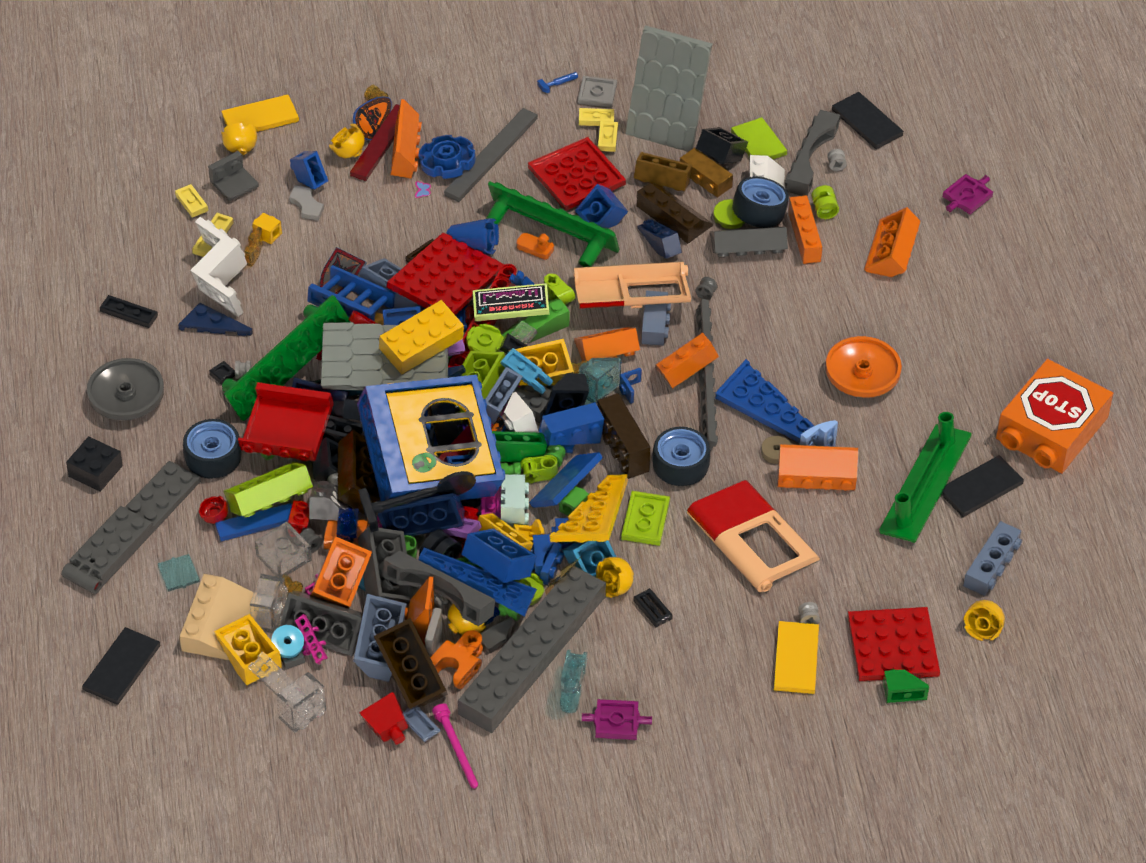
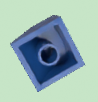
M596 184L575 210L584 221L594 222L602 228L616 226L628 213V210L609 188Z

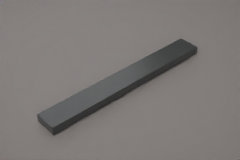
M522 108L476 157L473 167L470 170H464L463 175L458 176L444 190V195L460 202L538 119V114Z

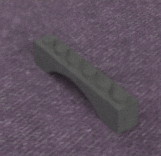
M820 110L818 115L814 116L812 127H809L807 132V139H803L802 150L797 152V161L792 163L791 174L788 173L786 176L787 192L808 196L813 185L814 176L809 159L819 146L834 139L839 128V114Z
M399 550L384 560L383 577L398 585L421 587L429 577H434V592L450 600L460 611L463 619L480 626L494 616V598Z

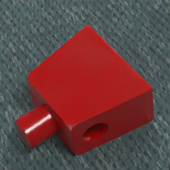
M393 692L359 712L364 722L383 742L392 739L395 744H400L405 740L403 731L408 728V724L399 701Z

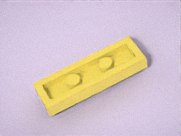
M216 213L211 222L218 230L223 229L227 233L233 224V218ZM200 236L192 248V253L204 257L212 247L205 243L202 236Z

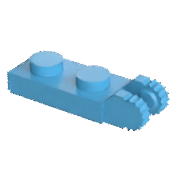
M514 348L501 360L500 364L502 366L508 367L522 375L521 380L541 394L546 390L542 384L536 381L538 377L547 385L553 383V380L540 367Z

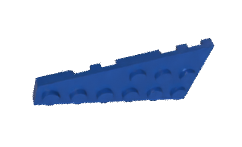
M747 359L716 392L715 399L800 443L801 434L814 427L807 418H803L798 413L799 410L795 406L792 407L787 402L788 399L776 387L762 378L761 373L757 369L754 370L750 366V362Z
M423 548L418 559L494 598L495 602L524 617L537 590L514 580L508 583L500 582L497 580V577L491 573L484 572L481 568L427 548Z

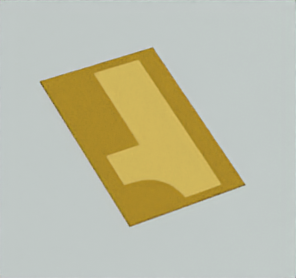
M581 557L564 567L547 588L565 577Z

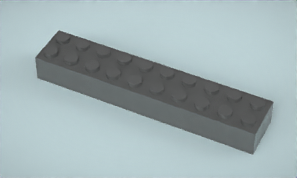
M576 566L571 567L458 699V715L493 733L604 600L606 582Z

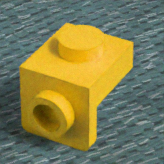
M535 519L531 526L520 524L512 526V528L531 542H533V535H544V528L540 519Z

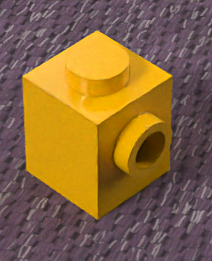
M262 213L252 223L253 235L269 244H272L282 234L281 221L268 214Z

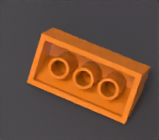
M404 99L400 101L395 124L390 175L412 179V174L417 171L418 161H415V158L418 159L419 148H416V145L419 146L420 135H417V133L421 130L422 122H419V114Z
M908 207L879 220L864 268L866 272L894 277L906 271L920 225V220Z
M780 444L778 487L855 490L858 448Z

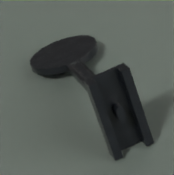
M468 471L455 472L441 479L435 487L373 503L366 488L358 491L372 533L379 531L376 514L384 512L383 510L424 499L438 493L440 495L451 493L461 495L472 489L476 483V478L473 473Z

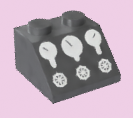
M327 481L315 483L310 494L309 519L349 521L353 508L338 500V487Z

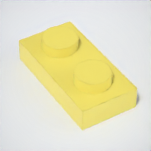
M579 108V125L600 126V121L614 122V109Z
M600 121L598 149L600 151L616 152L618 122Z
M191 184L175 190L176 197L192 218L208 211L207 204Z

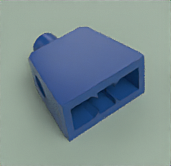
M303 151L290 159V167L294 171L298 182L314 190L328 182L317 151Z

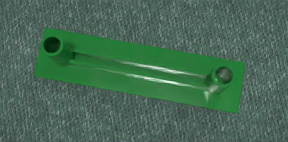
M489 181L488 187L495 203L486 219H495L494 224L499 225L509 209L585 241L588 245L578 261L582 267H592L603 248L616 253L619 252L620 248L616 234L611 229L602 228L594 222H586L581 217L571 215L563 209H555L550 204L540 202L532 196H524L515 189H509L498 182L493 183Z
M331 295L319 307L312 304L307 305L303 311V315L306 318L238 381L229 378L223 382L222 390L225 392L224 396L240 420L245 421L252 413L257 398L255 390L257 382L283 386L322 350L323 323H351L335 296Z
M942 412L939 414L938 424L932 430L900 492L895 495V501L879 529L880 534L913 543L917 541L972 437L971 432L954 428V416L952 413Z

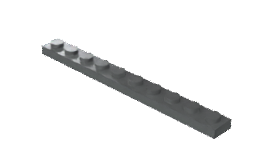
M701 299L695 310L697 336L704 333L712 343L713 336L710 333L712 328V322H710L711 308H709V300ZM712 362L698 371L701 434L707 438L710 452L718 442V436L716 435L717 421H715L716 406H714L716 393L713 392L715 378H713L714 364Z

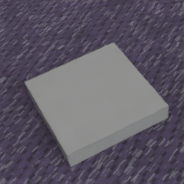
M583 76L578 104L612 108L617 80Z
M440 608L433 609L425 637V648L430 657L438 650L442 636V609Z

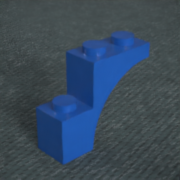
M555 518V526L551 527V533L557 532L558 526L561 523H566L568 518ZM550 534L533 535L534 544L530 552L537 555L532 571H535V574L539 577L554 542H550ZM577 541L557 543L562 544V549H564Z

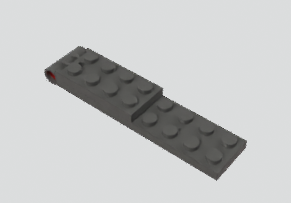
M168 461L125 507L120 506L69 559L70 563H67L62 570V577L93 594H97L104 584L201 482L200 476Z

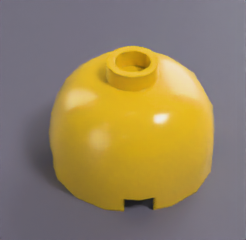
M242 123L226 126L224 132L221 131L225 148L232 153L239 151L242 155L251 151L257 142L256 127L252 124H248V127L242 126Z
M350 124L351 128L349 129L344 127L332 138L333 144H329V147L337 156L351 158L358 157L362 153L365 137L356 124Z
M619 557L604 558L603 561L597 564L596 578L606 582V597L620 596L631 588L634 573L626 560Z
M989 600L976 601L968 608L963 621L965 622V629L971 637L983 641V638L990 639L989 641L1000 635L1005 624V616L998 604Z
M453 603L449 607L448 619L450 623L448 627L454 634L460 633L463 635L470 630L480 633L486 628L484 623L477 626L463 619L460 611Z

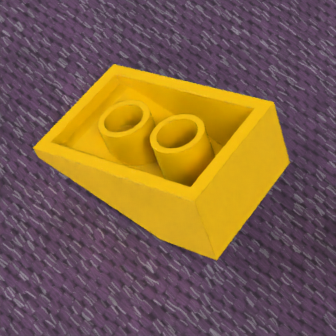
M564 339L515 349L540 367L553 380L551 385H547L538 377L536 381L543 386H554L567 373H574ZM523 380L519 383V385H528Z
M250 614L214 631L236 673L246 685L282 668L280 651Z

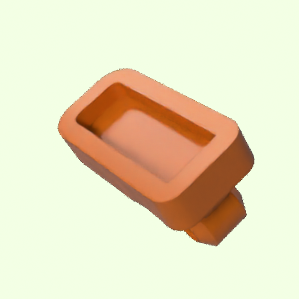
M523 233L517 239V249L547 260L553 253L554 244L548 242L549 237L546 234L536 237Z

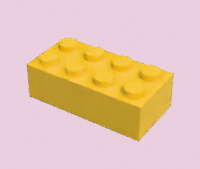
M440 300L380 335L379 349L402 375L462 340L464 325L445 303Z

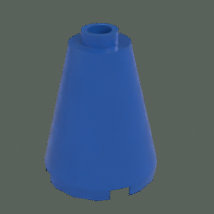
M492 218L451 225L447 230V234L452 236L453 239L458 242H464L469 247L487 255L495 253L494 245H498L499 227L498 224H494L496 220Z

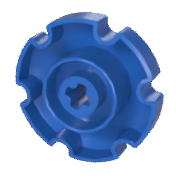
M452 135L435 137L431 143H425L418 154L422 171L431 177L442 176L443 179L463 175V171L470 170L476 161L473 144L462 136L456 138L452 137Z

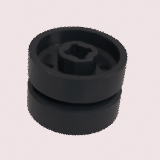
M438 529L425 539L420 548L419 556L423 548H427L458 559L461 554L462 545L443 530Z

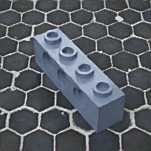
M1000 521L965 574L963 586L983 596L987 594L989 589L993 590L997 576H1002L1005 570L1004 565L1011 562L1014 555L1013 551L1015 549L1018 550L1022 543V539H1020L1021 530Z

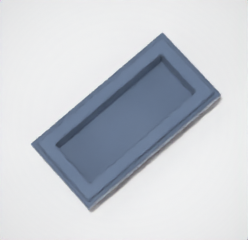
M419 707L411 710L408 708L403 711L408 726L424 742L440 732V729Z

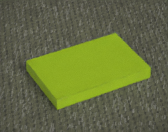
M762 117L731 128L732 134L748 141L745 152L749 157L750 155L769 156L774 160L787 155V149Z
M632 491L621 540L660 546L670 496Z

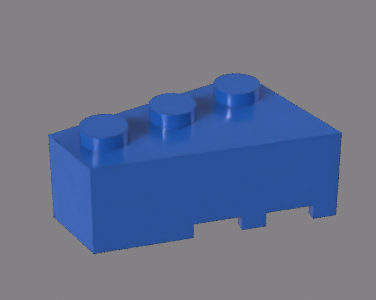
M596 402L542 416L540 429L549 445L599 444L601 442L604 418Z

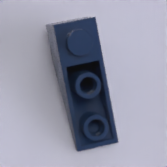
M652 219L646 220L643 224L637 226L658 255L667 259L682 253L677 232Z

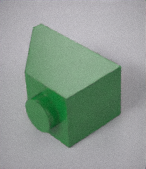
M905 669L884 671L883 688L887 703L927 700L929 685Z

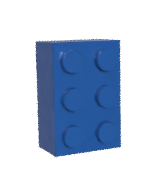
M494 528L468 533L462 555L469 562L477 564L483 568L484 572L491 573L497 577L498 581L503 583L530 577L537 555Z

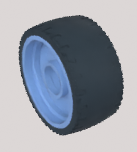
M758 176L743 179L736 189L733 199V212L741 221L751 226L760 228L774 227L780 224L785 216L789 194L782 185L774 180Z
M205 419L192 425L186 431L183 439V454L190 471L208 479L220 478L232 473L239 465L242 453L238 442L239 434L235 427L227 421L220 419Z
M672 427L663 431L656 438L653 447L652 462L655 473L662 481L675 486H690L702 480L710 465V446L707 438L701 432L688 427Z

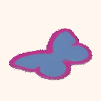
M419 181L415 183L419 189L415 193V198L431 194L429 191L431 188L430 184Z

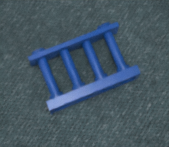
M334 265L331 266L330 280L323 287L313 283L308 287L307 302L319 307L333 295L348 317H350L353 311H357L375 321V312L383 305L391 309L394 308L395 292ZM336 284L344 288L338 294L329 291ZM351 291L359 294L354 301L345 298ZM367 298L375 301L369 308L360 305Z

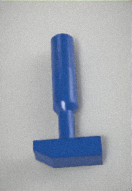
M573 72L548 83L540 79L537 80V85L543 92L550 93V86H557L577 79L578 74Z

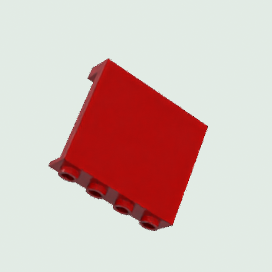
M257 382L255 388L257 398L243 438L238 437L241 450L247 453H262L267 456L276 455L283 458H296L302 461H315L334 405L331 393Z

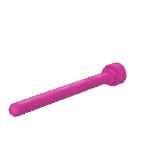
M438 704L432 709V713L435 719L442 723L470 787L475 789L478 787V782L449 720L450 710L447 704Z

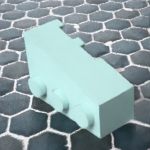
M505 474V480L501 485V520L511 527L514 524L529 525V513H525V509H529V498H525V494H529V482H525V475Z

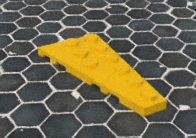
M627 474L607 475L597 486V491L590 493L587 496L588 500L586 502L582 501L568 516V521L561 523L558 526V531L552 532L549 535L550 542L577 541L583 543L586 541L604 542L609 540L627 486Z

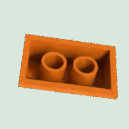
M632 327L574 338L582 361L588 362V364L599 363L601 358H606V360L617 359V355L624 354V357L635 355V351L640 350L636 328Z
M701 333L657 363L655 367L673 389L717 359L719 355L705 334Z

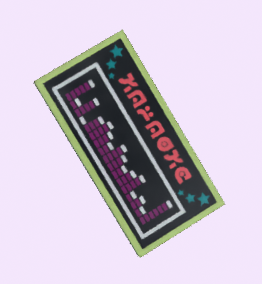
M547 283L473 290L475 321L549 314Z

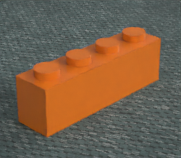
M807 195L789 197L788 214L803 264L821 262L822 244Z

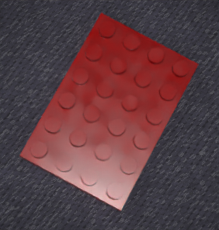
M443 232L387 281L386 288L424 308H428L442 300L453 314L456 315L473 299V290L484 289L495 279L500 268L505 264L479 250L469 247L464 242H458L452 236Z

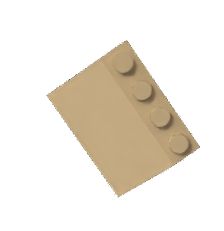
M204 574L180 634L181 650L229 660L214 631L248 614L256 621L263 597L223 577Z

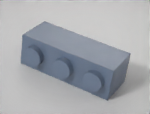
M646 291L645 297L668 296V292ZM671 303L644 306L641 344L664 346V338H668L669 327H666V324L669 325L670 313H667V311H671Z
M508 367L504 369L485 399L487 415L490 416L493 425L523 377Z

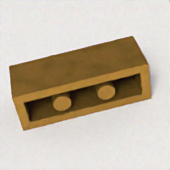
M695 147L680 157V162L692 165L690 179L717 198L732 188L733 174Z
M641 152L636 160L634 179L673 188L676 191H685L690 181L692 165Z

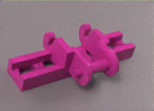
M303 614L295 620L304 636L303 655H310L311 653L315 662L321 664V661L328 659L322 645H326V642L324 640L318 642L314 631H319V628H312L307 616ZM302 619L305 620V624L303 626L300 622ZM313 636V641L309 643L308 641ZM318 652H321L322 654L320 659L317 655Z

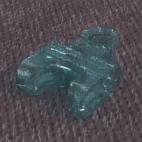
M571 650L566 652L560 682V689L562 691L560 708L566 713H574L578 710L588 652H583V655L571 653Z

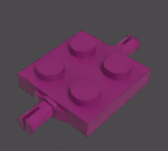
M967 174L963 175L943 191L942 197L951 202L946 206V210L952 212L958 207L968 214H972L993 197V191L985 186L990 181L989 176L984 175L980 180H977Z
M597 699L595 713H582V722H594L596 727L595 738L637 740L639 724L652 725V716H640L638 701Z

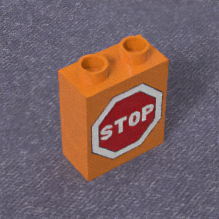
M1047 358L1000 414L996 439L1007 449L1012 451L1018 450L1033 458L1039 466L1052 468L1062 474L1107 420L1114 393Z

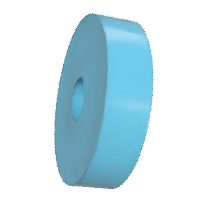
M283 625L274 631L271 641L280 651L282 658H293L302 651L304 636L297 627ZM289 639L291 643L286 644L284 643V640Z

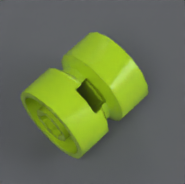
M827 185L815 188L811 193L817 216L820 219L835 217L839 212V206L833 188Z

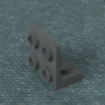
M239 151L208 166L210 182L229 201L259 187V183L243 168V158Z

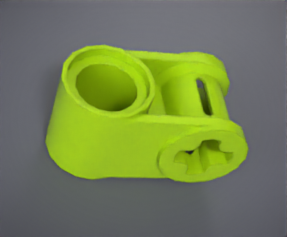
M552 273L544 277V284L547 283L549 300L561 299L565 305L575 300L573 289L561 280L558 275Z
M553 455L528 457L520 462L523 475H525V482L535 483L552 480L558 474L557 459Z

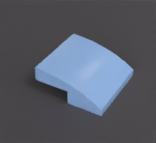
M836 420L828 421L806 430L801 434L800 445L835 447L838 422Z

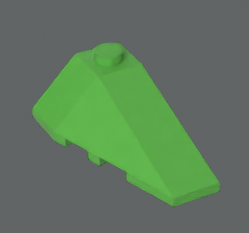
M561 299L549 300L548 315L522 317L501 335L505 337L509 333L524 344H529L568 327L570 311Z

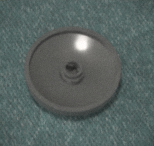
M122 358L107 362L95 370L87 384V395L90 405L100 415L113 420H133L149 414L159 405L164 395V383L160 372L152 364L140 359Z

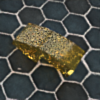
M258 227L249 235V246L244 251L247 266L250 267L255 264L262 250L263 238L261 227Z

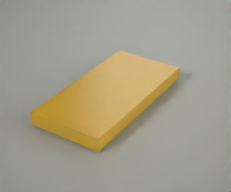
M289 94L221 111L226 126L242 123V126L248 127V124H252L256 127L257 132L299 122V116Z
M779 621L774 680L775 691L815 694L819 624Z

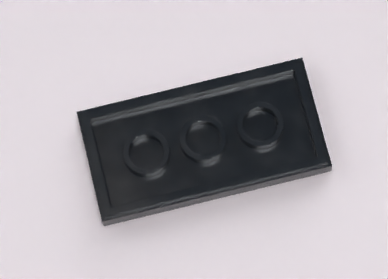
M860 92L832 105V111L839 114L842 120L875 149L903 136L904 131Z
M998 455L946 484L941 495L962 517H965L1022 485L1024 479Z
M125 627L84 682L82 689L118 705L161 646L160 641Z

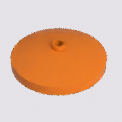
M856 336L844 339L830 349L826 358V374L830 382L840 391L855 397L870 398L883 395L892 390L900 379L902 365L899 355L889 344L873 337Z

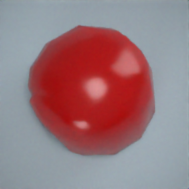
M212 496L204 499L200 504L198 512L205 522L215 524L227 517L229 512L228 504L222 496Z

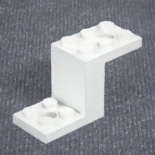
M199 217L195 223L204 242L211 246L212 249L190 271L200 291L239 317L243 313L240 306L241 302L236 297V291L230 286L227 288L226 285L247 265L244 257L245 253L241 250V244L236 238L231 239L223 229L218 230L210 220H204Z

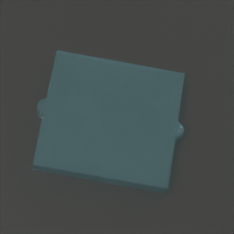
M189 554L177 558L172 557L171 560L158 563V568L168 592L179 588H186L188 585L200 582Z

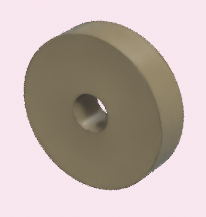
M781 436L768 437L762 443V457L769 463L778 464L780 444H792L788 439Z

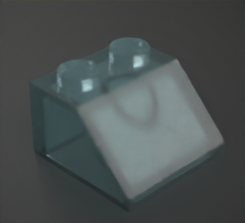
M591 358L579 367V374H585L589 386L588 401L591 403L596 402L597 404L598 399L606 397L620 385V358Z

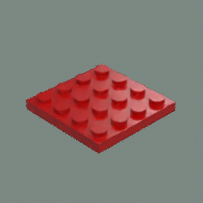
M589 137L528 162L529 170L565 211L579 206L596 184L609 188L611 191L626 185V179Z
M928 607L848 611L847 617L859 681L883 680L884 671L892 669H905L917 678L940 676Z

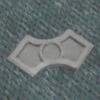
M294 185L289 197L290 203L297 205L301 209L302 218L319 221L324 210V204L314 200L312 188Z

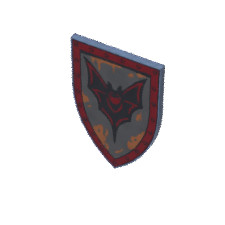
M336 247L322 270L319 286L323 287L330 280L332 265L359 276L362 267L367 262ZM336 284L329 291L338 294L344 288Z

